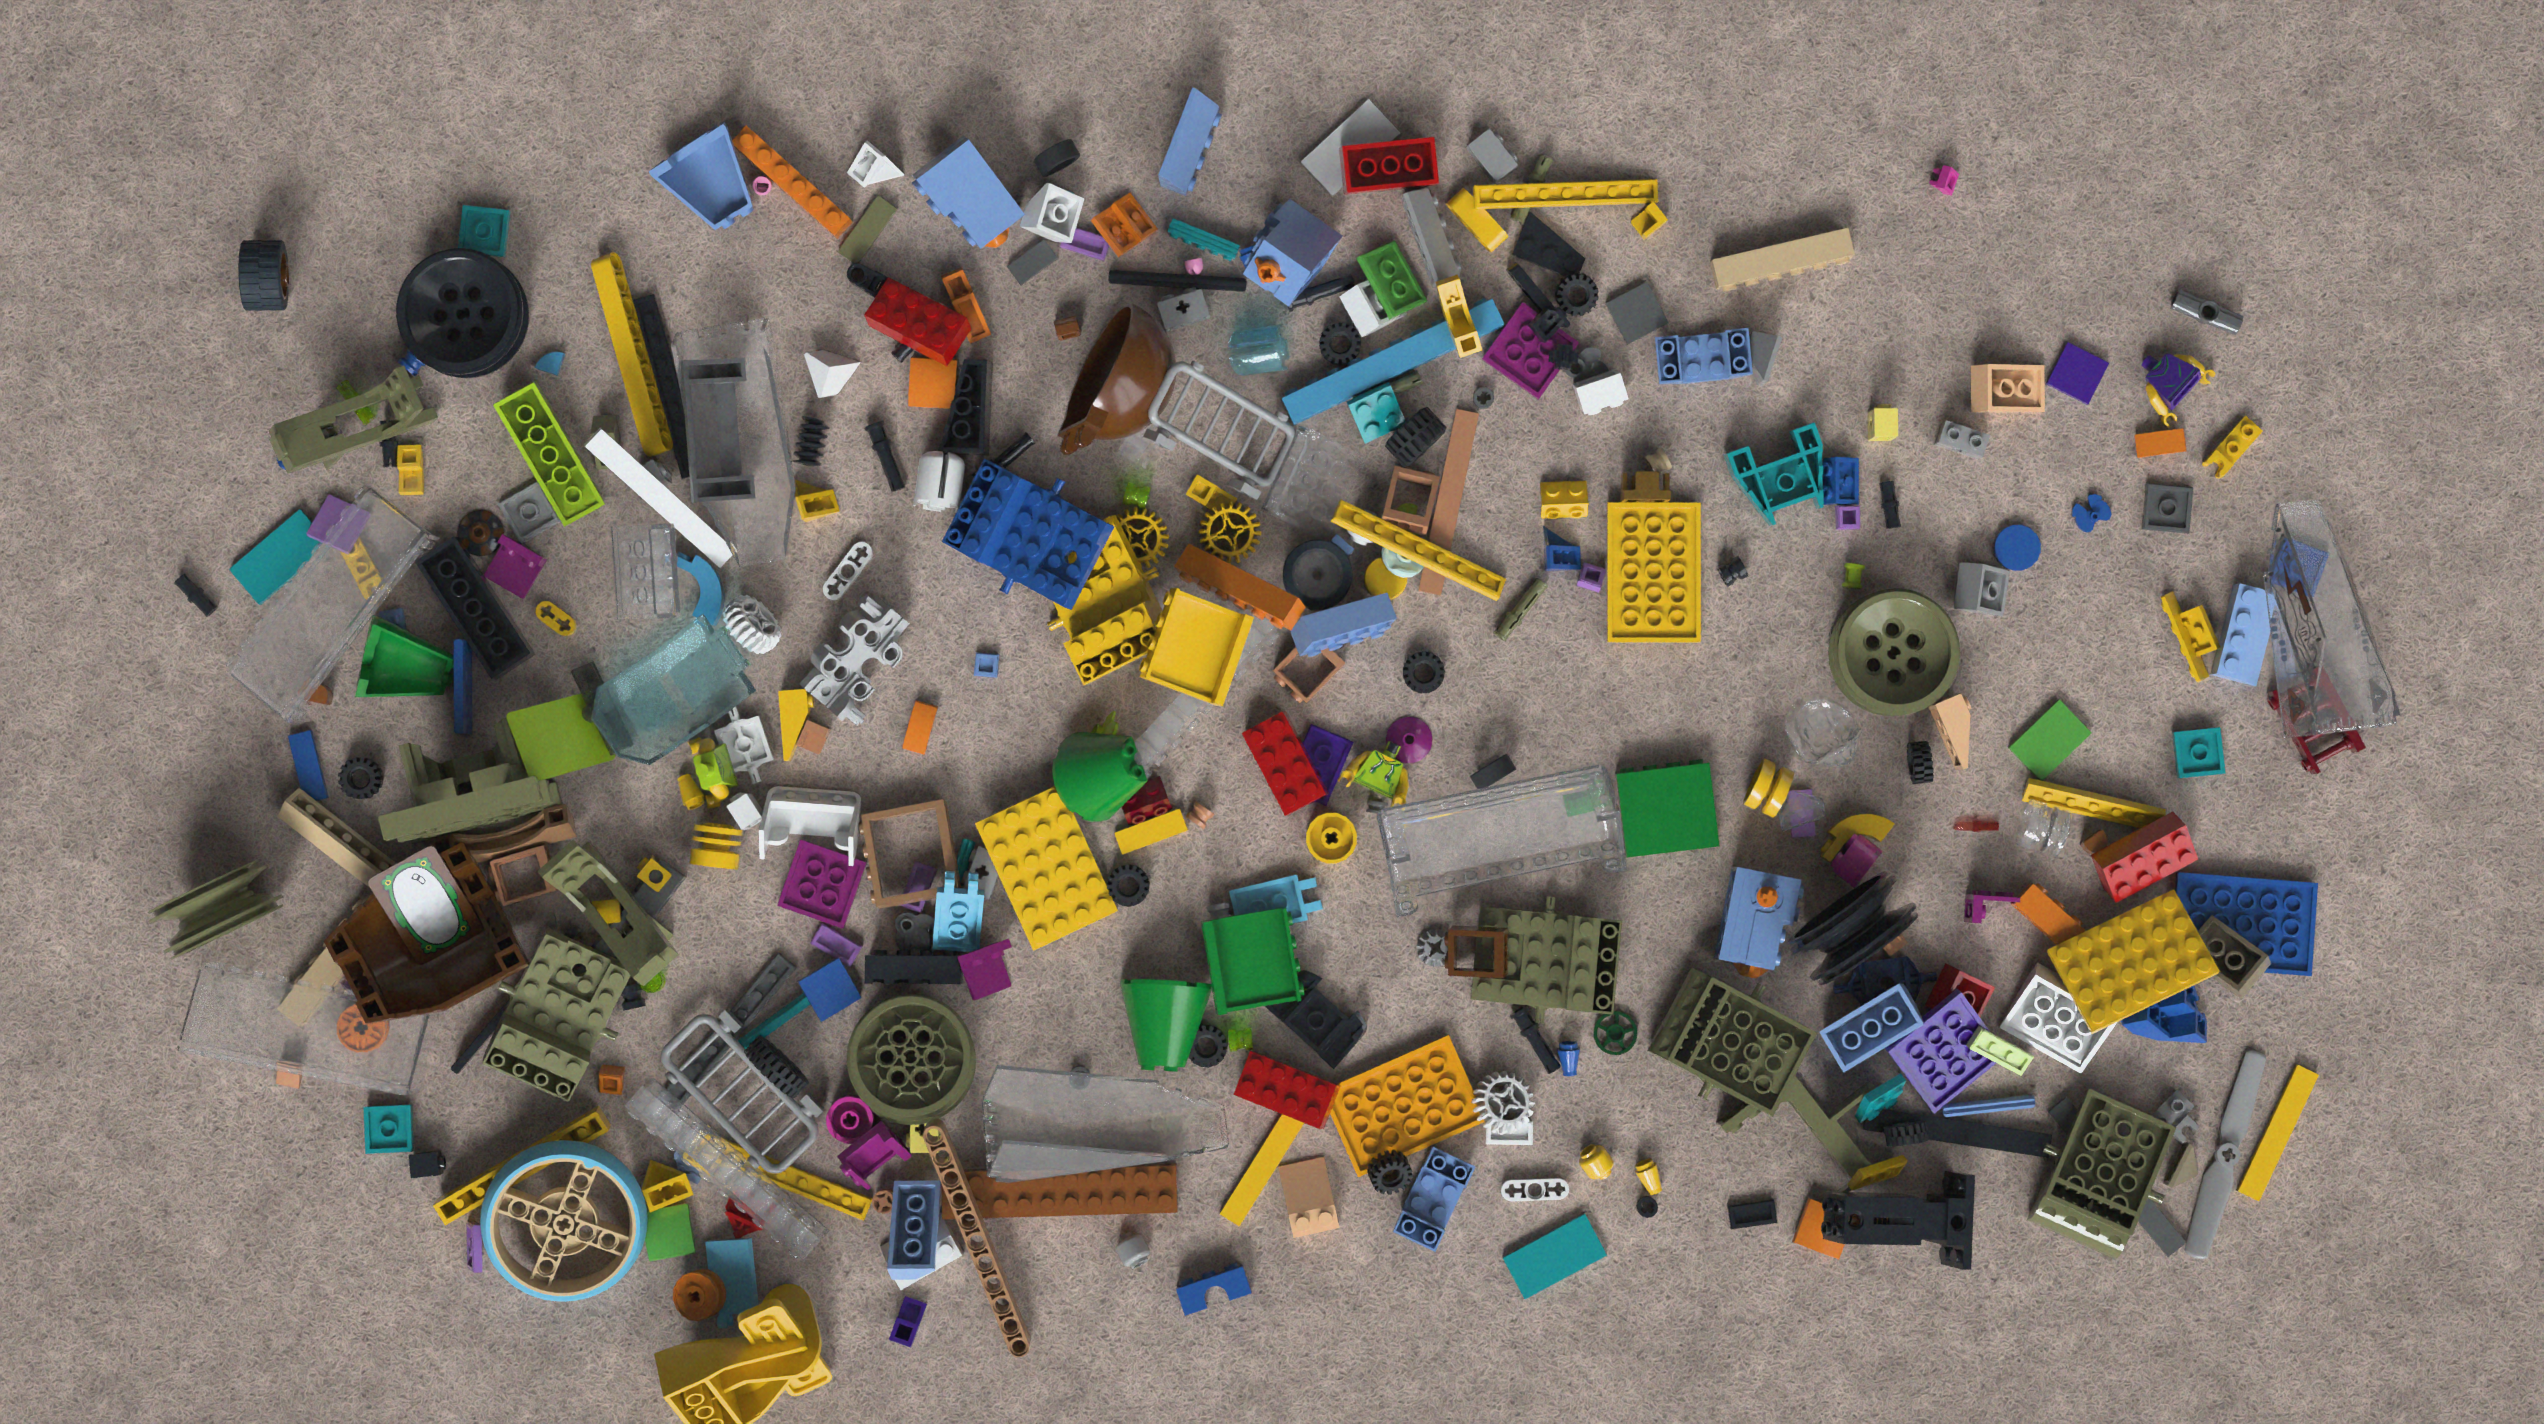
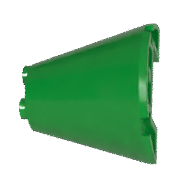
M373 615L364 647L355 697L444 695L446 686L450 687L452 683L453 673L449 672L451 668L454 669V655L378 615Z
M1075 732L1060 743L1057 748L1059 750L1057 757L1053 759V780L1060 799L1072 813L1076 812L1082 816V819L1090 822L1109 820L1148 781L1143 766L1135 762L1134 756L1138 751L1132 736Z
M1120 979V987L1141 1070L1155 1071V1066H1164V1071L1178 1072V1067L1185 1068L1212 991L1211 984L1155 979Z

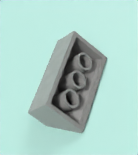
M1429 188L1403 193L1401 201L1432 288L1436 287V281L1454 275L1459 277V272H1462L1458 258L1454 259L1451 253L1454 250V246L1450 236H1445L1443 229L1446 228L1443 216H1438L1435 207L1439 205L1435 193L1430 194Z

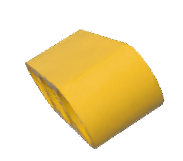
M1462 188L1446 202L1450 211L1490 253L1508 238L1507 233L1485 209H1474V198L1465 188Z

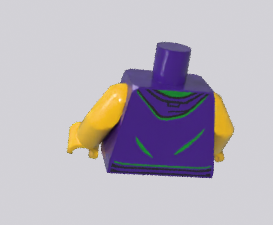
M2167 353L2160 361L2149 355L2142 363V367L2149 371L2145 377L2147 383L2145 389L2149 401L2158 415H2162L2160 418L2161 423L2168 427L2170 426L2166 422V418L2169 415L2174 421H2177V416L2169 413L2168 409L2172 411L2198 381L2202 384H2210V381L2206 379V374L2215 377L2213 370H2204L2205 367L2191 355H2171Z

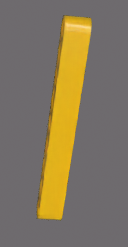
M611 252L591 261V269L644 453L648 457H653L672 450L673 441L623 264L619 255Z

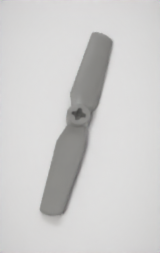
M2248 1050L2245 1054L2221 1122L2220 1145L2215 1150L2214 1161L2203 1175L2184 1249L2186 1254L2197 1259H2206L2208 1257L2233 1186V1166L2240 1159L2238 1147L2248 1131L2266 1062V1056L2259 1051ZM2230 1148V1153L2233 1154V1157L2225 1161V1156L2222 1155V1152Z

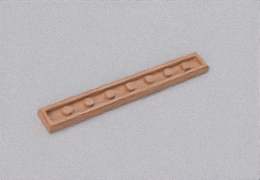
M1456 409L1429 536V542L1448 551H1451L1479 413ZM1424 567L1418 591L1441 596L1445 576Z

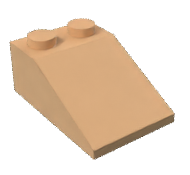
M1983 364L1971 366V412H2045L2044 365Z
M1956 694L1938 701L1928 708L1955 770H1963L1968 768L1971 716L1969 710L1971 705L1966 696L1963 697L1962 694Z
M1324 1157L1279 1166L1293 1238L1339 1228Z

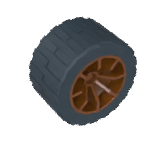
M243 240L240 244L238 263L239 289L243 308L246 311L285 310L289 295V267L284 242L282 240Z

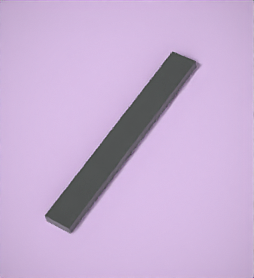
M777 953L730 1010L743 1024L736 1033L732 1030L729 1032L736 1040L797 968L781 953ZM713 1031L710 1034V1036L705 1040V1042L715 1033V1031ZM718 1036L682 1072L696 1084L721 1060L731 1047ZM678 1081L676 1084L671 1082L659 1098L678 1112L691 1094Z
M2064 1097L2048 1113L2067 1135L2077 1109L2067 1097ZM2148 1198L2138 1222L2163 1253L2170 1257L2187 1242L2154 1202Z

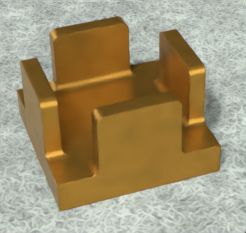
M1637 471L1631 477V490L1627 489V473L1621 474L1620 502H1669L1671 500L1670 473L1663 474V490L1659 489V472Z

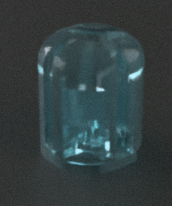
M1283 324L1237 330L1231 334L1228 342V351H1231V353L1254 351L1229 356L1230 364L1238 375L1247 376L1289 370V367L1285 366V360L1290 359L1288 341L1282 338L1280 328H1284Z

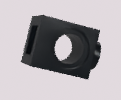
M441 1150L408 1155L411 1178L438 1176L443 1174V1169H446L445 1155H441Z

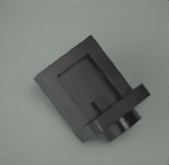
M1546 306L1528 326L1540 342L1546 343L1560 327L1568 328L1571 324L1567 320V314L1563 309Z

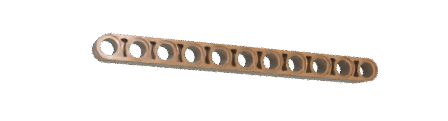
M931 1119L925 1126L924 1142L1008 1350L1014 1357H1023L1029 1352L1030 1334L946 1125L940 1119ZM937 1129L941 1134L939 1136H932L929 1130ZM945 1150L949 1153V1156L943 1158L937 1152ZM953 1171L958 1177L951 1179L947 1177L946 1173ZM960 1192L965 1194L966 1198L959 1200L954 1195ZM971 1214L975 1219L967 1221L963 1218V1215ZM980 1235L983 1240L975 1242L971 1237ZM982 1256H988L989 1258H991L992 1261L989 1263H984L980 1260V1258ZM996 1277L1000 1282L992 1284L988 1279ZM999 1298H1004L1009 1303H1007L1006 1305H1001L997 1302V1300ZM1013 1319L1017 1324L1010 1326L1005 1321ZM1022 1340L1025 1345L1016 1346L1014 1341Z

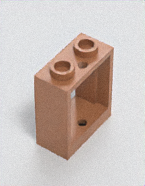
M1394 466L1382 519L1406 531L1426 536L1440 476H1436L1429 471H1415L1408 466ZM1397 479L1431 487L1424 517L1390 509Z
M1296 647L1273 670L1276 674L1273 678L1282 687L1287 685L1292 690L1290 695L1299 704L1302 701L1307 704L1345 665V662L1334 651H1329V648L1321 650V654L1334 667L1307 695L1282 672L1298 655Z
M542 845L489 861L491 867H488V872L491 880L496 882L497 889L495 890L497 901L499 903L502 902V906H509L558 891L557 888L544 879L546 888L511 898L501 865L537 855L540 868H542L551 860L548 845Z

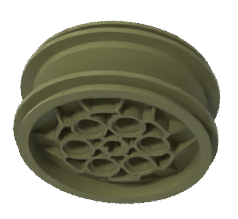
M1885 589L1860 598L1851 604L1839 617L1829 641V666L1838 688L1853 704L1873 714L1901 716L1921 711L1931 706L1945 694L1952 684L1959 667L1960 643L1951 618L1934 600L1913 590ZM1889 623L1895 625L1897 629L1894 636L1886 633V626ZM1909 634L1917 638L1915 647H1910L1906 642ZM1868 636H1873L1877 640V645L1873 649L1869 648L1866 644ZM1891 647L1897 651V655L1893 656V659L1887 656V651L1891 650ZM1909 658H1914L1918 662V667L1915 671L1910 670L1907 666ZM1869 659L1875 660L1878 664L1875 672H1871L1867 668ZM1890 670H1894L1898 674V680L1895 683L1888 680L1887 675Z
M257 859L148 911V914L154 913L155 915L154 918L148 921L149 924L159 920L180 921L178 925L180 930L169 942L170 947L163 950L164 954L173 951L175 955L171 957V960L282 908L283 904L278 906L276 902L283 898L282 894L276 897L273 894H254L252 890L247 888L260 872L269 868L268 865L259 867L257 863L261 859Z
M903 994L879 1002L861 1017L849 1039L847 1068L854 1089L861 1100L874 1113L894 1123L920 1125L927 1123L931 1119L944 1117L961 1103L974 1079L976 1053L966 1024L951 1007L930 996ZM897 1032H904L906 1039L902 1043H896L893 1040L894 1035ZM926 1032L930 1035L929 1041L923 1044L917 1041L918 1035ZM885 1052L893 1053L894 1058L892 1062L883 1063L881 1061L882 1054ZM908 1053H915L914 1056L917 1060L914 1063H907L908 1060L905 1056ZM939 1053L941 1055L939 1063L931 1064L928 1061L930 1054ZM897 1072L905 1075L904 1081L900 1084L892 1082V1077ZM919 1073H926L929 1076L925 1084H918L916 1082V1077Z

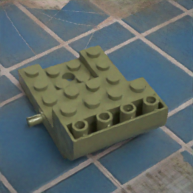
M1546 896L1545 910L1539 912L1479 906L1477 926L1508 928V974L1504 978L1472 977L1470 999L1530 1005L1536 1008L1534 1021L1536 1023H1539V1014L1540 1023H1544L1545 1009L1549 1008L1614 1014L1622 920L1560 914L1554 911L1556 897ZM1476 937L1473 968L1494 969V960L1491 956L1494 950V937Z
M546 928L520 981L513 986L502 980L498 987V990L511 996L489 1041L482 1064L569 1102L590 1063V1054L596 1041L601 1036L615 1041L619 1032L607 1028L606 1022L631 975L618 959ZM578 963L583 964L586 967V971L576 973L573 970V966Z
M1691 968L1647 1051L1683 1071L1699 1077L1704 1083L1698 1094L1699 1097H1702L1706 1090L1703 1099L1707 1100L1712 1088L1721 1089L1773 1117L1817 1032L1764 1005L1759 999L1766 989L1765 986L1762 985L1759 993H1757L1761 984L1757 983L1752 994L1748 995L1714 977ZM1769 1058H1779L1781 1067L1778 1070L1769 1069L1767 1066Z
M2090 1088L2085 1090L2063 1145L2057 1148L2046 1143L2044 1146L2046 1148H2043V1152L2055 1157V1165L2051 1175L2044 1178L2027 1220L2110 1258H2118L2130 1236L2134 1233L2147 1199L2149 1198L2159 1204L2163 1202L2162 1199H2164L2165 1195L2152 1190V1186L2177 1127ZM2120 1123H2125L2129 1127L2127 1136H2121L2118 1133L2117 1127Z

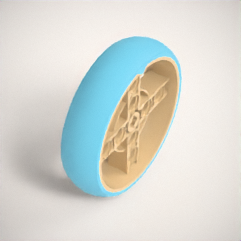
M567 1140L551 1141L530 1147L507 1162L496 1174L486 1191L480 1217L484 1247L497 1271L510 1284L524 1293L551 1301H576L589 1298L616 1284L625 1276L637 1260L646 1238L648 1222L645 1199L631 1171L618 1158L604 1149L584 1142ZM552 1162L575 1163L566 1186L550 1189L540 1197L510 1187L521 1175L537 1166ZM597 1170L609 1177L623 1194L629 1210V1229L600 1219L597 1206L587 1195ZM584 1175L588 1180L581 1183L575 1177ZM575 1196L579 1201L572 1204L567 1201V1198ZM521 1201L526 1206L522 1209H517L513 1203ZM543 1209L547 1211L548 1215L540 1217L536 1214V1211ZM499 1213L529 1223L530 1233L535 1242L541 1247L532 1271L519 1264L504 1245L499 1231ZM564 1218L568 1219L565 1225L560 1224V1221ZM584 1225H588L593 1230L589 1233H585L580 1228ZM610 1233L613 1234L615 1238L613 1240L608 1241L605 1240L602 1236L604 1234ZM556 1238L562 1243L558 1246H553L549 1241ZM589 1245L617 1255L606 1267L591 1275L577 1279H553L562 1256L579 1253ZM543 1260H550L553 1265L545 1267L541 1262Z

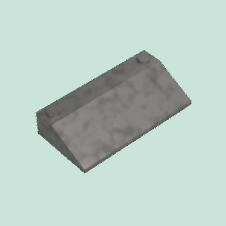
M745 358L680 361L692 503L756 498L754 475L742 476L735 382L746 381Z

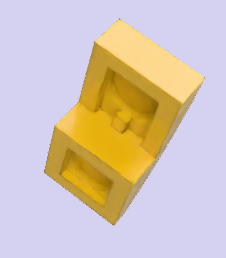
M398 445L399 494L424 495L422 445Z
M1198 474L1185 494L1211 511L1212 506H1215L1217 511L1221 510L1220 502L1224 503L1225 508H1229V501H1233L1234 506L1238 498Z

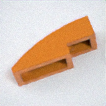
M963 267L942 275V281L955 311L968 318L971 331L967 338L970 344L991 335Z

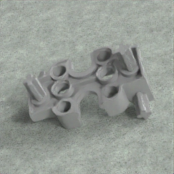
M867 594L865 597L861 596L858 606L863 611L861 613L850 611L844 615L839 621L838 627L848 636L846 645L842 649L834 650L825 642L819 644L811 655V662L814 668L800 683L806 691L829 708L840 720L843 721L846 717L855 725L862 724L864 722L863 718L866 715L854 706V700H866L875 690L870 685L871 680L862 673V664L869 658H876L882 664L886 665L888 663L894 668L900 662L903 655L902 648L898 644L899 636L910 624L877 595L874 599ZM870 631H875L874 638L870 641H865L867 634ZM840 666H843V674H841L840 676H835L834 672Z

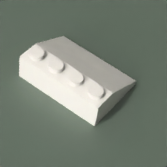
M2037 962L2023 983L1999 1028L2082 1073L2116 1023L2091 1034L2060 975Z

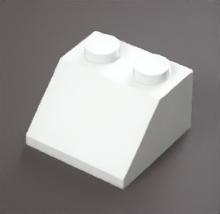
M1046 183L1026 204L1025 215L1022 217L1020 227L1054 242L1072 243L1084 198L1053 184Z
M1368 280L1357 284L1339 296L1361 337L1376 332L1407 315V312L1389 320Z

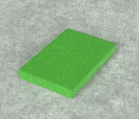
M1395 240L1356 258L1389 320L1428 301Z
M2058 699L2008 749L2038 780L2043 781L2092 732Z

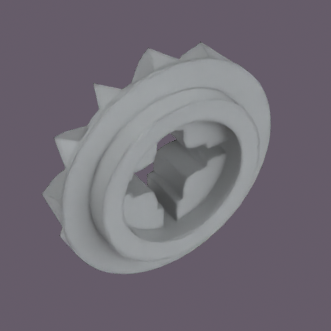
M1432 929L1423 933L1419 938L1417 953L1425 964L1433 967L1445 964V956L1448 955V946H1445L1444 942L1446 932ZM1442 939L1440 949H1442L1444 954L1435 952L1429 957L1431 947H1429L1427 941L1436 944L1437 941L1439 942Z

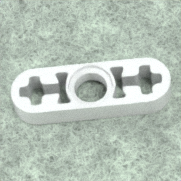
M865 542L856 543L825 582L823 593L828 599L839 600L842 598L872 559L873 549L869 544ZM867 547L866 553L868 556L866 558L862 556L857 561L862 564L858 568L849 558L852 556L853 559H856L859 554L856 551L857 548L863 549ZM847 564L852 565L855 569L854 575L850 578H845L841 572L843 566ZM836 575L843 581L848 582L845 586L842 583L838 586L837 589L840 591L838 595H829L830 589L828 586L830 584L834 586L838 582L837 579H834Z
M1562 1178L1509 1179L1501 1186V1194L1508 1201L1561 1200L1569 1193V1186ZM1544 1182H1549L1548 1187H1555L1556 1183L1560 1182V1185L1565 1187V1190H1562L1560 1195H1556L1555 1191H1548L1549 1196H1544L1546 1192ZM1520 1183H1525L1524 1192L1526 1197H1521L1522 1192H1515L1513 1197H1510L1509 1193L1505 1192V1189L1509 1188V1184H1513L1514 1188H1522ZM1530 1184H1540L1542 1190L1538 1196H1531L1529 1194L1528 1187Z

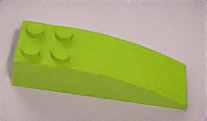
M536 380L493 404L564 527L605 505L583 461Z

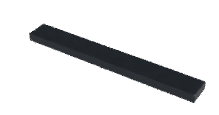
M652 294L634 299L633 303L672 437L673 450L682 479L689 478L690 474L683 393L656 297Z
M573 925L564 935L575 939L581 932V929L577 925ZM509 1000L451 1066V1070L454 1073L459 1074L493 1035L495 1027Z
M1882 1109L1873 1120L1869 1121L1866 1119L1863 1122V1130L1884 1133L1883 1127L1912 1121H1926L1929 1140L2049 1158V1154L2043 1152V1148H2046L2044 1147L2046 1143L2051 1144L2052 1134Z

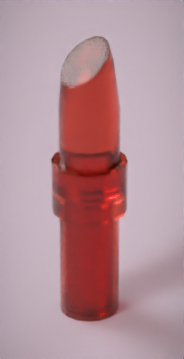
M1981 820L1957 822L1953 829L1972 832L1999 831V822H1981Z

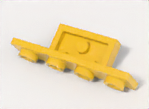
M2171 591L2161 596V605L2164 612L2168 614L2171 621V629L2177 635L2180 642V651L2186 656L2189 663L2191 676L2195 678L2196 682H2200L2209 677L2201 655L2219 649L2220 644L2203 604L2182 612L2174 592Z

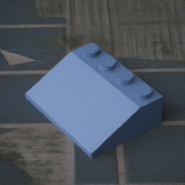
M1193 87L1158 174L1161 187L1184 196L1187 195L1188 191L1192 192L1197 179L1193 177L1197 169H1202L1205 157L1202 154L1205 148H1210L1214 137L1211 135L1213 126L1218 127L1222 114L1219 113V106Z

